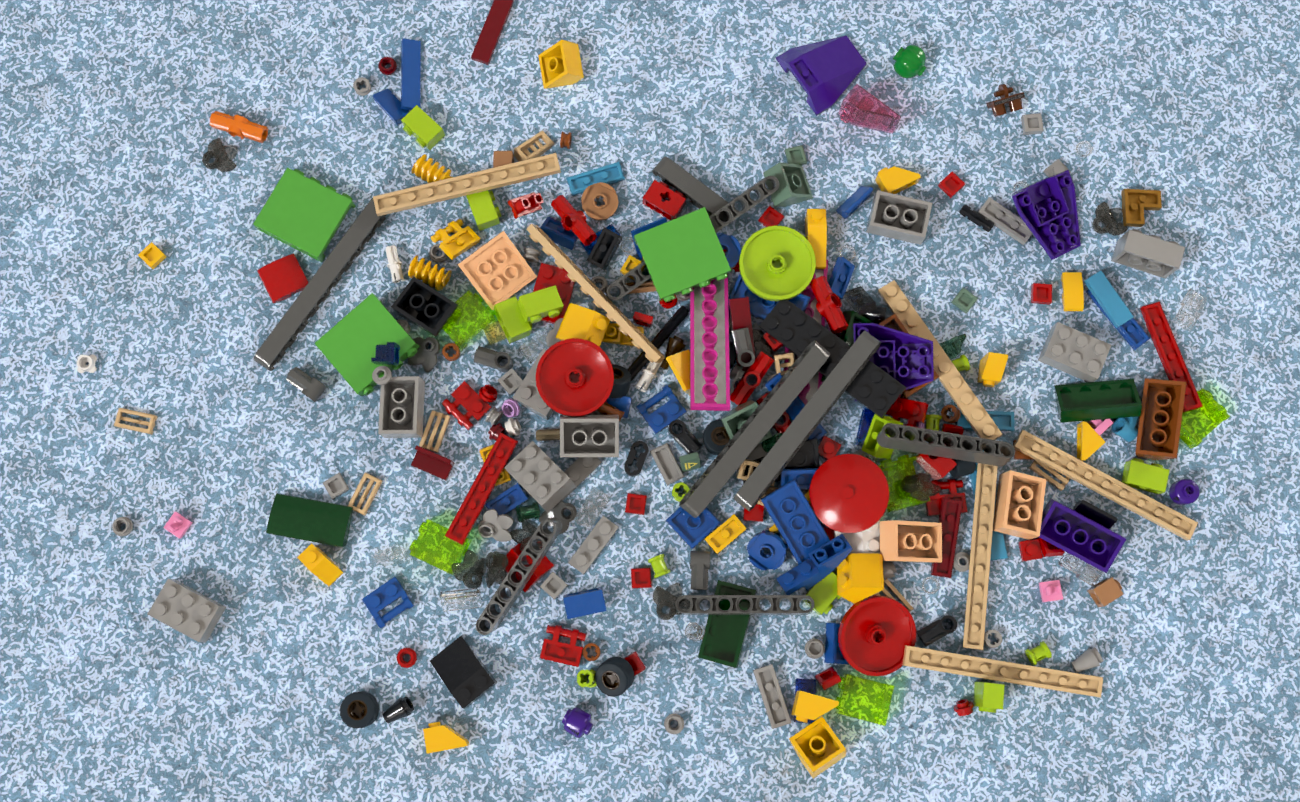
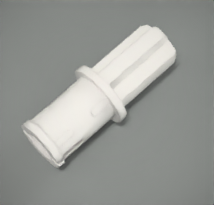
M395 245L387 246L385 249L389 263L387 267L390 268L392 282L399 283L400 280L403 282L405 279L397 248Z
M649 362L646 369L642 370L643 374L635 386L638 390L642 387L640 391H647L652 380L656 378L655 374L662 362Z

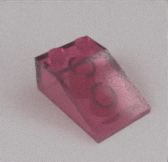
M858 84L843 99L838 113L840 119L845 123L892 134L901 119L900 115Z

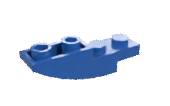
M843 534L810 552L808 560L776 578L777 582L786 595H790L802 587L808 590L838 567L853 549Z

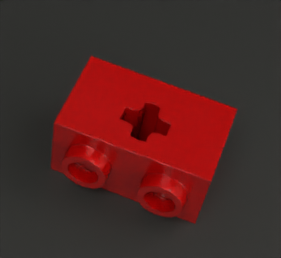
M654 180L643 196V204L667 219L673 220L679 216L686 205V198L679 191L674 192L669 189V186L664 182Z

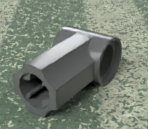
M746 327L733 330L732 335L737 360L742 366H751L755 361V355L749 329ZM748 352L751 354L749 362L741 361L743 353Z
M480 346L476 349L474 363L497 369L503 373L513 368V361L508 353L497 352ZM502 359H508V363L506 365H499Z
M297 367L291 369L287 374L286 380L300 389L304 395L314 402L318 400L327 388L316 378H311Z
M690 551L691 590H708L710 552Z

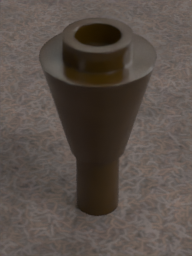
M675 335L673 338L669 337L665 359L660 366L661 368L668 369L669 364L666 358L681 352L686 347L683 344L685 340Z

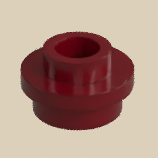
M384 57L380 60L378 67L382 74L391 75L396 71L397 63L391 57ZM390 64L391 67L386 69L385 66Z
M501 423L493 424L488 432L490 440L496 441L500 433L504 434L505 428L502 427Z

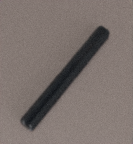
M682 305L653 338L651 343L657 349L663 345L689 314V310ZM644 351L627 369L631 374V381L649 361L645 357L646 353Z

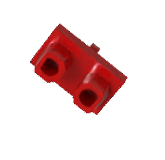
M535 192L508 201L515 219L541 210V204L544 203L541 194Z

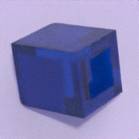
M387 342V345H376V356L371 358V362L376 365H399L400 345L395 342Z

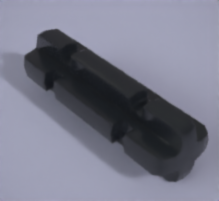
M963 205L959 212L964 217L967 216V219L979 227L982 226V229L987 232L994 226V222L989 219L986 220V217L977 211H972L968 205Z

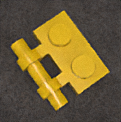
M461 219L451 221L447 227L437 230L431 236V240L434 243L439 240L443 241L439 247L451 260L478 244L481 239L469 226L462 229L463 221Z

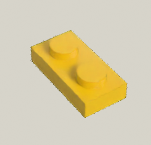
M733 514L704 540L718 554L747 528Z

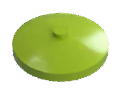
M769 226L752 234L745 242L739 259V270L745 285L755 295L769 301L789 300L801 294L810 284L816 267L814 250L809 241L798 231L785 226Z

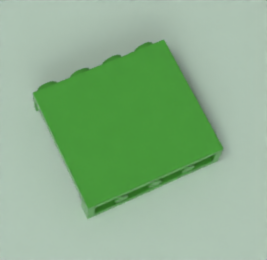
M287 168L253 225L259 231L323 262L326 257L323 254L349 209L351 207L355 208V204L349 195L345 193L341 195L329 185L325 187L317 179L305 177V174L298 169L293 171Z
M705 207L634 235V241L641 252L658 293L659 301L669 302L675 299V295L679 293L686 295L693 292L692 288L706 287L711 284L710 281L714 279L718 281L723 280L731 272Z
M373 293L315 342V345L360 396H367L374 391V387L377 384L372 378V373L377 367L386 366L391 372L398 370L403 365V361L408 357H413L420 347L386 309L382 301ZM384 372L379 374V378L384 376Z

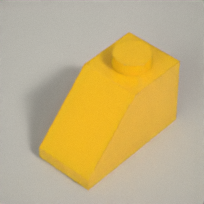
M893 166L889 169L887 167L881 169L875 181L881 191L897 194L917 184L921 176L918 173Z
M988 352L980 360L977 382L983 383L985 387H994V385L1000 383L1008 355Z
M311 543L297 557L315 576L329 587L344 573L315 544Z
M797 691L791 715L796 716V720L807 723L808 719L815 720L837 707L839 701L804 691Z
M440 721L429 723V728L423 729L427 754L469 745L467 739L446 724L441 725Z

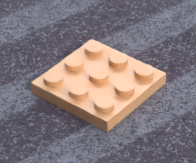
M504 231L457 264L491 310H494L495 304L507 300L537 277Z

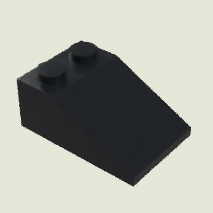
M413 276L391 307L412 324L437 336L459 305Z
M462 636L430 660L450 693L463 709L467 708L498 683Z

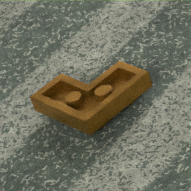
M1123 189L1121 191L1123 226L1142 227L1145 225L1144 210L1159 211L1162 208L1161 191Z

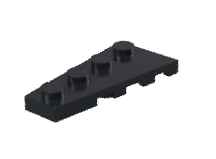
M817 438L807 440L784 469L819 468ZM764 457L755 459V460H753V461H757V462H760V463H761V461L764 459ZM746 465L744 474H748L750 465ZM780 475L777 477L775 482L780 481Z

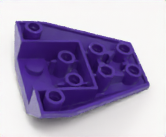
M846 35L791 48L776 57L785 73L791 71L808 95L806 102L816 116L832 107L867 64Z
M1069 170L1042 179L1012 194L1018 214L1051 260L1081 246L1075 186Z
M875 323L853 324L854 342L864 331H867L881 341V345L870 358V361L903 384L906 390L934 381L933 341Z

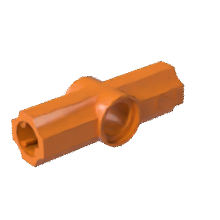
M215 111L210 116V126L212 128L228 132L233 137L239 136L241 137L240 139L248 138L263 143L268 136V128L266 126L250 122L243 116H230Z

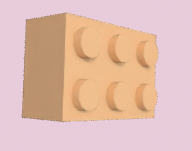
M1011 470L1000 474L993 531L1028 540L1039 537L1046 479Z
M900 520L880 521V554L883 556V561L941 563L942 523Z

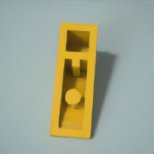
M807 209L805 238L814 250L816 259L815 269H826V209Z

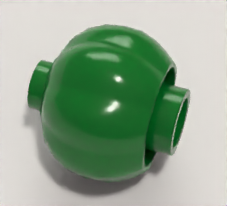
M908 45L906 49L901 47L893 57V60L896 61L893 65L894 70L903 78L908 79L916 75L921 76L927 68L924 66L926 61L925 53L916 45Z

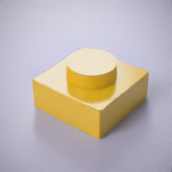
M152 242L138 254L152 269L167 257Z
M629 255L620 273H627L642 261ZM646 265L642 266L641 272L644 270ZM627 276L635 281L633 276Z

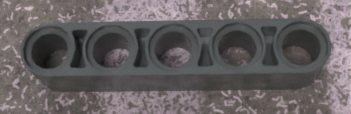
M666 156L652 170L655 176L658 175L664 183L674 187L675 191H679L685 198L690 199V202L697 208L705 207L708 215H711L728 203ZM724 212L719 214V219L722 222L727 220V215Z

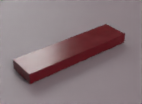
M514 0L493 1L471 55L472 60L489 65Z
M749 297L729 299L732 330L748 327L755 355ZM745 352L741 355L742 362L750 361V353ZM736 354V364L740 366L741 364L738 362ZM743 366L742 370L746 372L750 366Z
M942 497L938 523H942V562L932 563L931 575L947 578L952 576L963 500Z

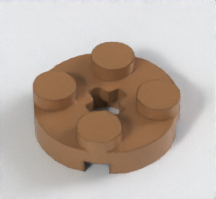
M600 182L588 186L581 198L583 211L594 220H607L614 215L618 208L619 202L616 191L606 183ZM603 197L605 204L600 205V207L597 206L595 199Z

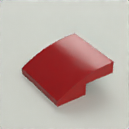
M294 253L275 260L257 270L273 304L290 298L294 293L303 291L309 283Z

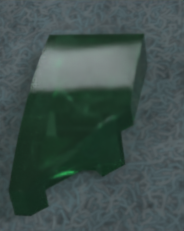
M966 334L939 343L950 360L955 359L960 354Z

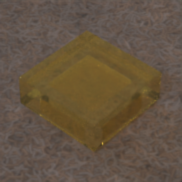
M499 321L482 327L490 345L507 339Z

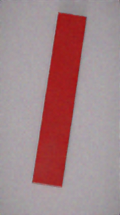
M1160 302L1142 306L1140 308L1168 380L1186 382L1183 413L1201 408L1203 405Z
M503 433L499 434L445 537L464 545L504 467L518 444L517 440Z

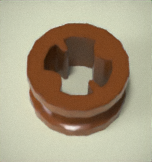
M562 131L560 148L566 146L567 149H570L571 132L566 134Z
M448 343L443 347L442 354L448 361H455L460 356V349L456 344ZM449 348H453L456 351V354H453L452 357H449V354L446 353L447 350L450 351Z
M946 405L941 410L942 419L949 423H955L960 418V410L953 405ZM952 409V412H954V416L949 417L947 413L948 411L951 412Z
M594 643L585 645L583 648L584 658L588 661L597 660L600 656L599 646ZM591 646L596 648L595 652L597 655L589 658L586 649L588 647L591 649Z

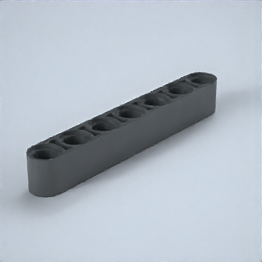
M893 423L885 424L876 438L878 444L884 448L993 466H1005L1015 455V448L1007 442Z
M551 517L540 523L478 618L476 630L479 634L487 635L499 627L561 532L562 523L558 518ZM549 522L554 526L553 532H550L547 528ZM538 539L542 540L543 548L538 547ZM527 555L532 558V565L527 562ZM516 572H520L522 575L521 581L516 578ZM506 588L510 589L511 597L507 596ZM495 604L500 606V613L496 611ZM485 620L490 623V629L485 626Z
M683 595L675 603L676 609L683 615H809L814 610V600L807 595ZM688 600L690 601V608L685 611L681 610V602ZM703 600L710 602L708 610L700 609V603ZM723 600L730 602L728 610L720 609V603ZM748 600L751 604L750 608L745 611L741 610L739 607L741 601ZM768 600L771 603L770 608L765 611L760 609L761 601ZM788 600L791 603L790 609L782 610L779 607L780 602ZM808 600L811 603V608L806 611L802 610L799 606L800 602Z

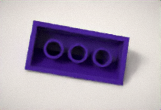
M1050 498L1043 510L1039 536L1041 539L1105 573L1108 572L1126 538Z

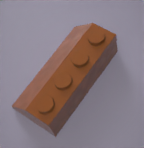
M1145 378L1135 451L1137 458L1149 460L1177 459L1186 382Z

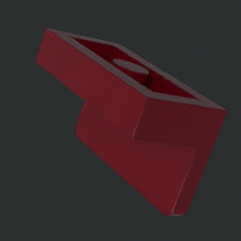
M416 445L415 450L417 452L411 466L447 481L455 463L448 458Z

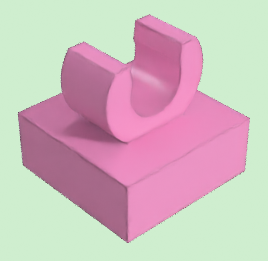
M1105 419L1103 422L1101 420H1090L1088 424L1101 436L1113 422L1110 419Z
M175 511L163 528L181 539L193 522Z
M1060 580L1039 583L1042 602L1063 600Z

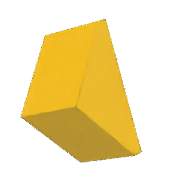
M1083 421L1077 424V459L1085 461L1105 441L1087 422Z

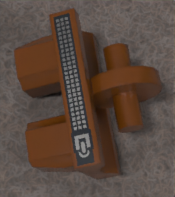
M1001 84L998 87V91L994 92V96H1000L1001 99L986 103L987 107L992 108L995 117L1006 114L1005 103H1009L1011 112L1023 109L1021 98H1025L1024 92L1009 96V93L1013 92V88H1007L1005 84Z

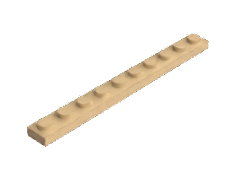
M553 153L373 196L377 216H383L561 173L557 154Z
M529 225L526 229L530 233L529 237L534 242H539L543 246L542 250L548 256L552 255L554 257L555 264L561 269L564 268L568 272L567 276L573 282L577 281L581 285V291L587 296L590 295L594 299L593 303L598 308H603L607 312L605 314L607 318L612 322H616L620 326L619 330L624 335H629L633 339L631 342L635 347L643 349L646 353L645 357L650 362L661 363L665 356L538 225Z
M895 280L878 289L879 294L891 312L897 315L909 334L933 341V369L938 374L939 381L978 437L990 440L1000 438L1003 434Z
M1020 431L1013 446L1016 450L1185 540L1191 539L1198 522L1027 431Z
M981 463L977 464L963 648L983 650L998 470V466Z
M905 645L903 666L1100 698L1102 694L1103 677Z

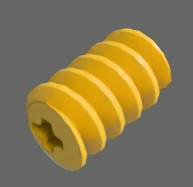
M426 154L422 155L415 162L411 170L412 174L415 173L417 177H421L423 181L428 183L453 178L450 176L452 172L450 169L444 172V165L438 168L439 162H435L432 165V158L426 161Z
M416 255L410 263L408 276L410 278L414 276L420 281L422 280L426 285L428 284L431 288L435 287L438 291L442 290L450 280L452 271L449 270L445 274V267L438 271V264H435L432 268V261L424 264L425 258H421L418 261V255Z

